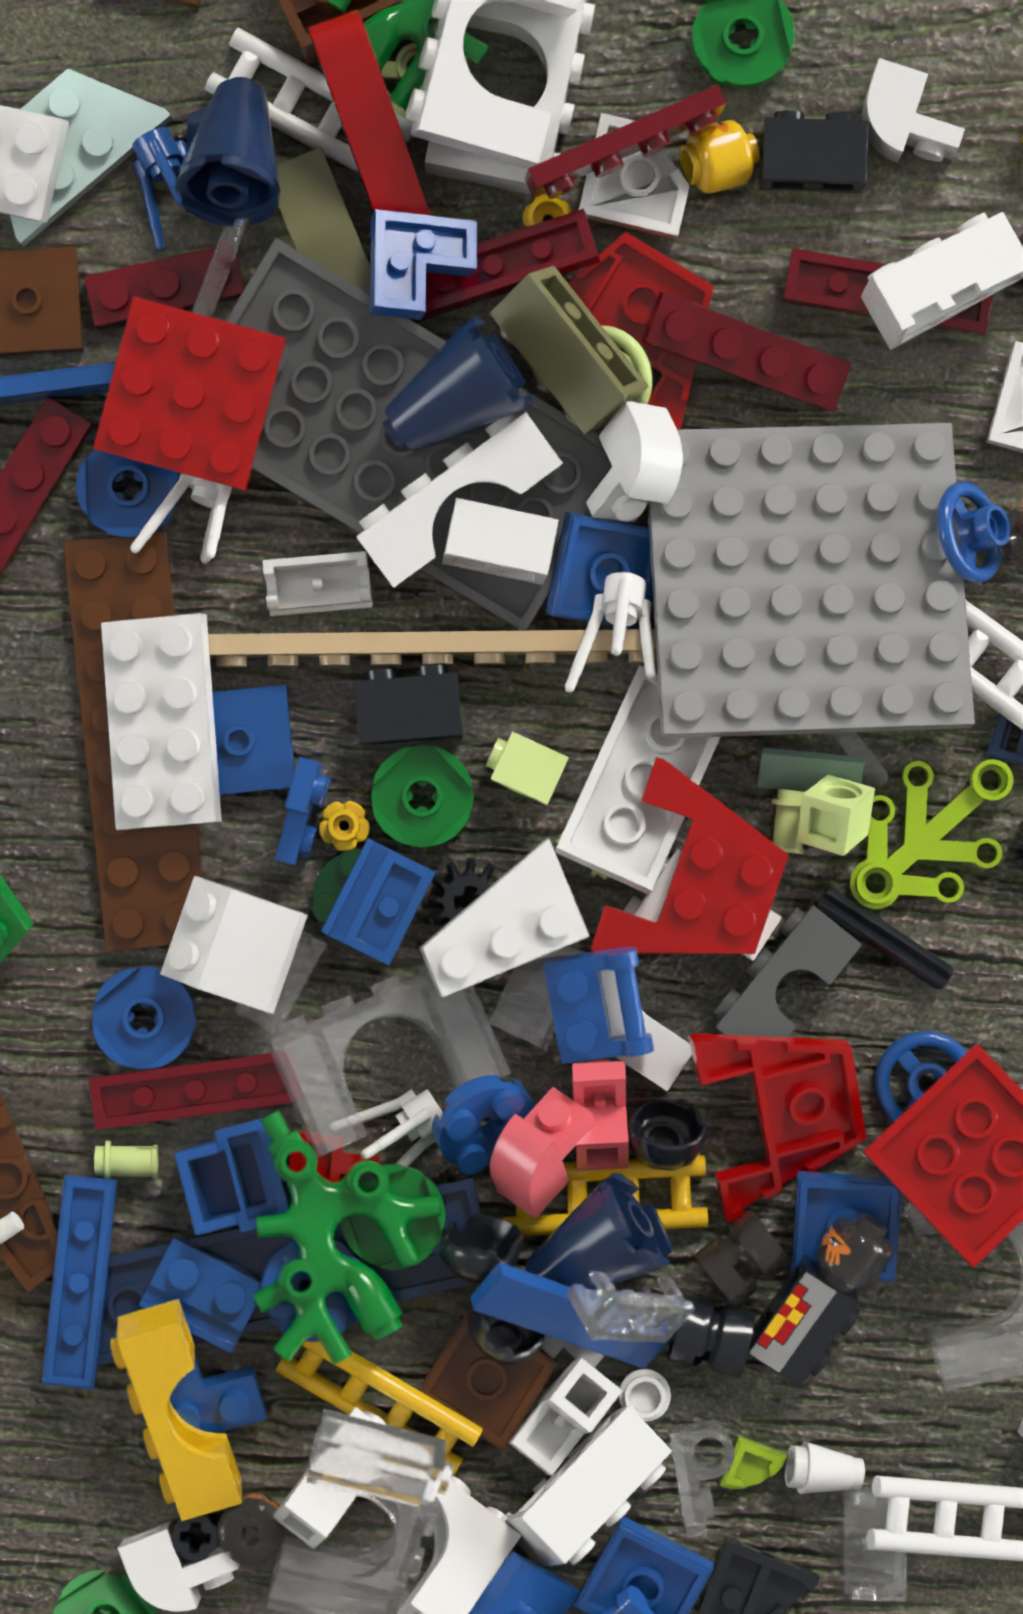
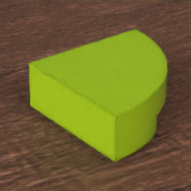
M737 1435L719 1484L730 1489H744L760 1484L781 1469L787 1455L784 1452Z

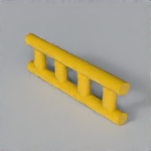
M699 1155L691 1165L676 1171L652 1169L638 1158L629 1159V1168L577 1171L576 1161L563 1162L569 1182L566 1184L568 1214L539 1215L537 1218H534L516 1205V1216L501 1217L515 1224L522 1231L524 1237L551 1235L588 1196L587 1182L603 1181L608 1176L616 1173L627 1177L638 1188L639 1179H670L671 1209H655L666 1230L708 1228L707 1207L692 1208L690 1177L706 1176L705 1155ZM638 1190L637 1192H635V1193L632 1194V1195L635 1197V1199H636V1200L639 1202V1204H640L639 1190Z
M321 1341L304 1342L302 1346L306 1349L299 1361L294 1358L290 1361H287L284 1357L281 1359L275 1372L346 1414H349L355 1407L362 1412L369 1411L376 1414L388 1425V1432L403 1444L410 1443L420 1448L429 1457V1463L449 1475L454 1476L463 1461L462 1457L451 1451L457 1440L460 1439L473 1447L483 1431L482 1427L351 1351V1356L335 1364V1366L351 1375L344 1387L316 1372L324 1359L332 1363ZM368 1386L396 1401L388 1414L361 1398ZM413 1412L440 1427L433 1440L406 1425Z

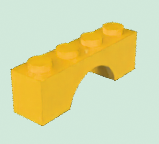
M179 1299L119 1316L117 1337L110 1340L112 1354L119 1370L127 1368L132 1383L127 1384L128 1398L134 1414L143 1413L148 1427L143 1430L144 1442L150 1459L159 1458L164 1473L159 1474V1480L166 1503L176 1504L181 1521L242 1504V1477L227 1435L224 1433L206 1432L191 1426L177 1414L170 1401V1395L176 1384L194 1369L195 1344Z

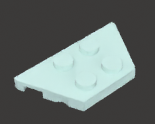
M70 69L65 70L24 105L20 110L61 118L68 121L69 125L47 223L10 215L15 237L23 247L132 155L135 152L132 144L138 137L150 130L164 127L173 120L169 112L160 106Z

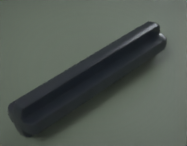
M827 888L819 897L815 905L817 909L837 925L934 989L941 990L950 980L954 971L950 964L836 889Z

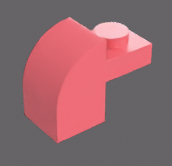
M595 1059L586 1063H573V1100L591 1111L595 1120V1124L575 1145L577 1171L629 1168L625 1061L611 1062L606 1059Z
M552 1087L524 1119L514 1114L500 1134L491 1157L490 1174L497 1192L534 1218H537L569 1182L562 1160L595 1124L592 1112Z

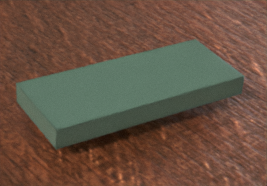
M762 747L757 787L806 792L827 774L861 784L865 757Z

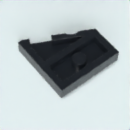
M726 1536L695 1614H786L785 1610L807 1590L811 1591L818 1585L820 1576L816 1572Z

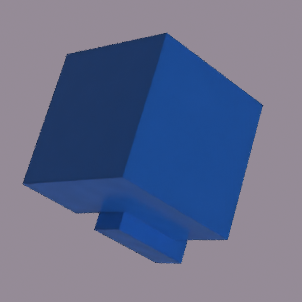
M263 1118L215 1130L216 1139L184 1147L175 1153L196 1235L239 1224L241 1233L257 1229L256 1217L281 1214L289 1209L290 1204L283 1179L275 1172L273 1157L267 1146L272 1144V1141L260 1121Z

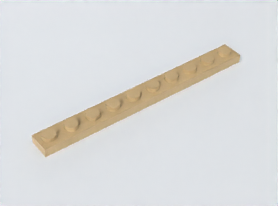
M625 629L621 654H628L629 663H644L640 629ZM651 629L655 657L654 662L657 663L655 629ZM586 630L208 634L210 658H216V667L222 668L247 667V658H267L268 667L298 666V657H319V666L329 667L350 666V657H371L372 666L402 665V656H422V665H453V656L474 655V664L476 665L505 664V655H525V664H555L556 655L577 654ZM598 630L585 664L608 663V654H612L613 630Z

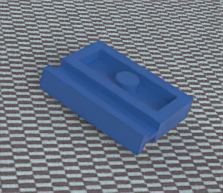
M367 839L321 932L389 966L436 872Z
M175 1236L138 1306L146 1309L179 1299L190 1332L232 1353L257 1305L253 1294L260 1291L261 1280Z

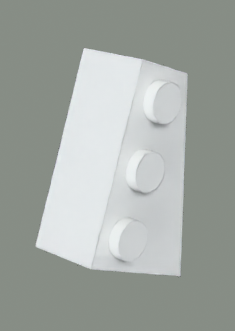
M1003 212L989 219L985 213H981L959 226L958 230L960 233L943 241L940 237L935 238L917 248L912 256L898 263L891 262L867 277L869 281L860 297L890 350L1023 279V247Z
M545 839L521 861L419 948L439 997L447 996L589 937L550 839Z
M630 1406L616 1409L568 1455L570 1458L548 1480L544 1477L533 1488L535 1494L516 1514L512 1515L510 1512L505 1514L508 1517L505 1521L521 1535L517 1544L537 1565L548 1567L565 1564L567 1561L574 1565L595 1545V1542L590 1537L601 1525L605 1523L608 1527H611L629 1510L631 1505L626 1499L639 1486L646 1490L661 1477L666 1470L662 1462L672 1450Z

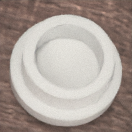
M635 1370L629 1373L620 1385L622 1390L619 1395L621 1407L630 1406L644 1422L652 1421L662 1416L670 1404L671 1392L666 1379L654 1370Z

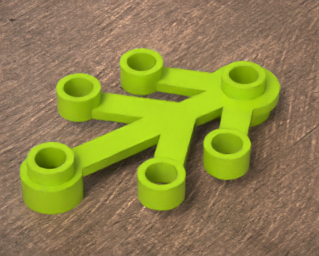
M996 759L986 760L977 764L970 774V785L926 824L928 788L934 779L933 770L923 761H914L907 764L901 772V782L906 788L904 844L887 858L888 823L895 816V805L890 798L884 795L874 796L873 802L882 801L887 805L888 815L882 821L875 820L871 816L867 836L866 860L859 863L853 869L850 876V891L854 899L862 906L870 909L885 908L891 905L898 895L935 897L943 903H952L960 899L964 892V883L961 877L953 872H943L935 878L901 874L917 860L969 862L981 869L993 868L999 864L1003 854L1002 848L992 838H981L975 842L945 841L940 839L984 800L996 801L1004 798L1011 791L1013 774L1008 765ZM920 767L925 771L926 781L922 786H914L910 783L908 773L911 768ZM986 771H992L998 776L999 783L993 791L986 790L981 784V776ZM984 843L991 845L995 851L994 859L989 863H983L977 857V849ZM873 873L879 874L884 880L883 889L876 894L871 893L866 887V879ZM947 877L953 879L957 886L955 894L949 898L941 895L938 888L940 881Z

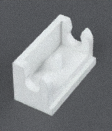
M456 498L442 564L543 585L549 571L559 520Z
M366 551L262 560L267 586L266 602L271 617L373 608L369 559Z

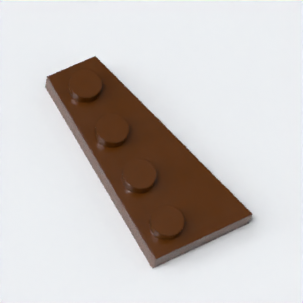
M0 1092V1219L11 1212H15L24 1224L23 1230L0 1245V1257L29 1293L54 1273L59 1227Z

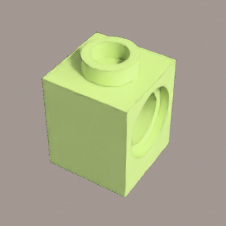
M512 732L508 742L500 738L497 739L486 767L494 770L491 777L492 782L547 806L569 757Z
M827 774L802 795L796 842L842 856L847 854L869 833L875 788Z

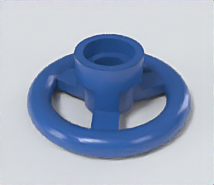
M956 482L945 490L939 502L937 526L940 543L948 562L958 575L967 581L982 583L991 579L1000 566L1003 545L1008 542L1010 537L1009 520L1005 511L999 505H993L988 496L979 487L970 482ZM960 497L969 499L977 509L967 511ZM953 518L958 525L959 537L962 541L961 551L954 535ZM988 549L984 564L981 567H975L976 552Z
M918 1031L902 1036L884 1051L875 1070L874 1088L882 1111L892 1122L904 1112L894 1101L890 1090V1074L896 1061L898 1060L909 1074L907 1087L911 1098L906 1108L907 1110L923 1094L918 1087V1081L922 1075L930 1073L934 1076L936 1082L946 1072L939 1065L920 1063L910 1050L924 1046L934 1047L947 1053L956 1063L967 1052L957 1041L938 1032Z

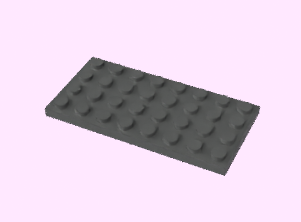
M274 239L226 322L287 339L253 469L359 533H362L365 530L359 524V521L382 504L391 512L407 500L401 491L426 473L431 481H433L449 469L443 460L468 442L475 450L489 440L491 437L485 429L494 422L417 451H412L406 445L398 448L390 439L383 426V422L388 419L385 408L439 351L446 341L408 318L370 314L369 294L279 239ZM521 387L518 389L521 397L531 394ZM531 394L533 398L532 405L523 411L513 414V416L517 419L524 413H527L563 464L521 495H517L503 486L484 482L465 485L452 492L440 505L433 522L432 541L436 557L420 568L422 571L522 631L527 630L550 592L565 512L592 517L586 501L612 468L597 433L590 432L584 435L579 427L573 425L566 418L564 413ZM456 498L558 519L549 571L543 585L442 564Z

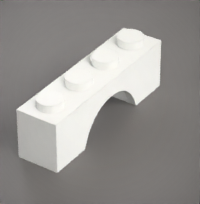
M524 413L517 419L512 414L497 420L485 429L491 437L489 440L475 450L468 442L443 460L449 469L433 481H431L426 473L401 491L407 500L391 512L382 504L359 521V524L365 531L359 534L357 539L393 588L436 557L432 541L433 522L440 505L452 492L465 485L484 482L503 486L515 494L521 495L563 464L527 413Z

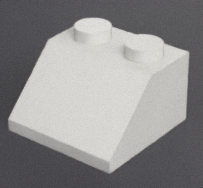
M194 876L160 974L194 988L274 1014L308 915L243 891Z

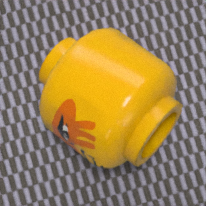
M734 120L719 122L713 128L696 136L688 134L686 144L680 147L679 157L686 181L690 185L695 184L702 192L710 194L748 183L753 173V164L759 162L760 153L755 136L752 133L746 134L742 126Z

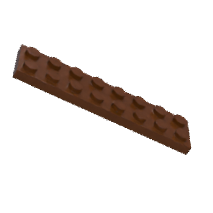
M166 531L154 532L138 553H133L130 549L136 538L107 537L63 542L106 952L170 945L194 876L204 879L198 824L116 830L101 623L176 615L168 533Z

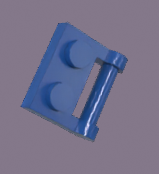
M622 947L545 959L543 965L561 1064L617 1056L635 1057L654 1051L651 1033H646L634 968L639 965L636 947ZM602 970H614L625 1035L612 1037L601 976Z

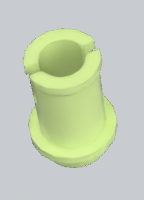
M778 789L777 799L771 800V804H776L772 842L787 853L803 854V843L796 842L802 795L805 792Z
M106 1141L105 1146H95V1177H105L106 1179H111V1177L158 1178V1145L112 1146V1141Z

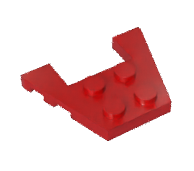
M625 232L599 254V263L584 267L568 284L601 326L621 329L640 344L646 353L650 366L662 373V377L651 393L647 405L666 408L676 429L681 430L697 362L642 342L659 292H665L709 309L714 285Z
M656 757L641 802L690 818L692 821L658 920L654 922L604 905L590 950L601 951L622 947H636L637 953L755 954L789 854L665 759Z
M722 1034L689 1035L696 1078L702 1086L747 1073L751 1074L765 1159L714 1173L721 1212L727 1222L736 1220L745 1213L742 1209L761 1197L765 1196L768 1200L783 1191L782 1184L797 1176V1171L808 1169L809 1172H814L867 1139L852 1047L846 1039Z

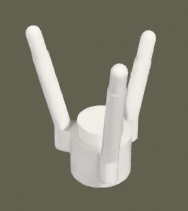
M181 473L178 482L132 543L131 551L138 553L189 486L193 490L190 496L191 499L211 508L200 556L202 563H208L216 554L227 501L233 487Z
M617 572L606 577L604 593L595 595L591 618L565 684L566 692L571 693L575 690L604 615H606V620L614 625L611 651L616 656L622 652L626 626H631L636 623L637 619L639 620L645 674L648 678L655 677V657L650 622L652 602L644 599L646 582L640 576L632 573Z
M411 1089L397 1099L332 1122L329 1125V1130L337 1132L403 1109L402 1112L395 1115L400 1125L363 1149L361 1157L369 1159L405 1135L409 1137L411 1142L421 1137L396 1163L409 1167L428 1146L436 1142L432 1133V1122L436 1113L440 1119L443 1112L428 1089L417 1096Z

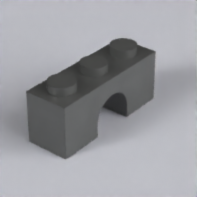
M809 905L804 912L796 907L777 930L784 937L774 950L770 952L764 947L745 970L751 978L738 993L731 988L714 1008L713 1013L719 1018L713 1026L724 1035L789 1037L797 1025L784 1016L776 1004L775 992L779 981L789 972L806 970L824 984L830 985L862 944L814 905Z

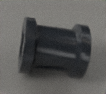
M212 1512L181 1521L179 1517L173 1529L172 1543L173 1547L184 1559L190 1561L204 1560L210 1553L215 1551L223 1532L222 1520L218 1513ZM193 1522L201 1523L202 1532L210 1533L205 1536L202 1544L194 1543L193 1534L185 1533L190 1530Z

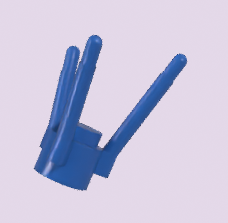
M160 127L144 133L133 142L132 147L138 160L132 165L140 180L156 249L164 251L166 245L151 176L157 182L165 180L177 205L183 207L181 204L182 195L179 191L176 193L175 175L181 167L180 162H183L187 154V147L183 140L175 141L167 127ZM234 219L233 226L240 228L243 224L242 220Z

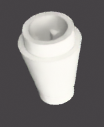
M803 1442L801 1446L791 1445L788 1449L785 1461V1483L789 1488H797L799 1494L861 1489L865 1476V1464L862 1458H854L853 1456L809 1442Z

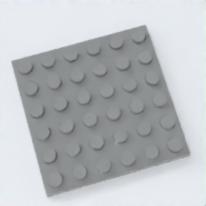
M952 423L677 430L682 445V470L679 483L668 504L649 501L648 504L661 739L971 728L975 724L964 578L958 575L948 562L940 543L937 526V512L940 499L945 490L950 485L956 483ZM953 518L954 535L961 551L958 525Z

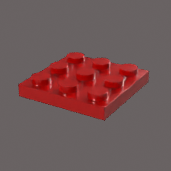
M133 296L93 449L246 491L287 339Z
M977 1043L862 1151L971 1268H974L1023 1221V1090Z

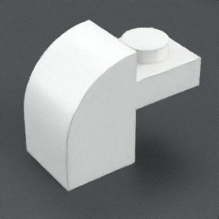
M879 58L862 107V121H869L868 140L882 156L895 163H898L905 145L914 147L913 153L930 161L940 162L943 160V157L952 160L959 149L965 129L916 113L928 74Z
M625 400L598 436L612 468L588 498L586 504L593 518L634 524L648 506L649 501L668 504L671 500L681 475L682 445L678 431L666 408Z
M583 1358L576 1359L538 1401L539 1404L516 1432L509 1444L547 1475L552 1476L583 1434L592 1432L621 1394L622 1390Z
M172 1520L123 1539L118 1547V1551L134 1589L145 1601L167 1611L182 1612L196 1609L201 1600L197 1585L203 1583L205 1590H210L228 1583L234 1579L232 1571L238 1570L242 1561L235 1540L218 1546L204 1560L190 1561L184 1559L173 1547L172 1533L174 1525Z

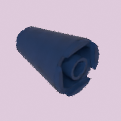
M234 77L221 82L217 86L177 173L175 190L176 193L179 191L182 195V206L201 220L221 226H233L234 219L250 218V225H253L271 217L279 205L280 184L267 94L260 85L246 77Z
M477 316L467 320L386 406L385 412L388 419L383 422V426L390 439L398 448L406 445L412 451H417L518 413L532 405L533 398L531 394L521 397L518 391L526 382L516 364L495 334L485 339L477 330L485 324Z
M613 1173L605 1178L532 1253L525 1262L526 1272L589 1293L663 1268L670 1262L669 1259L664 1257L672 1253V1248L667 1231L652 1204L648 1203L642 1207L632 1195L640 1189L624 1175Z

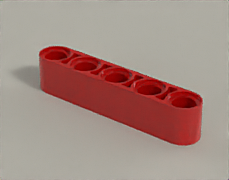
M358 10L309 27L308 31L373 213L377 209L430 215Z

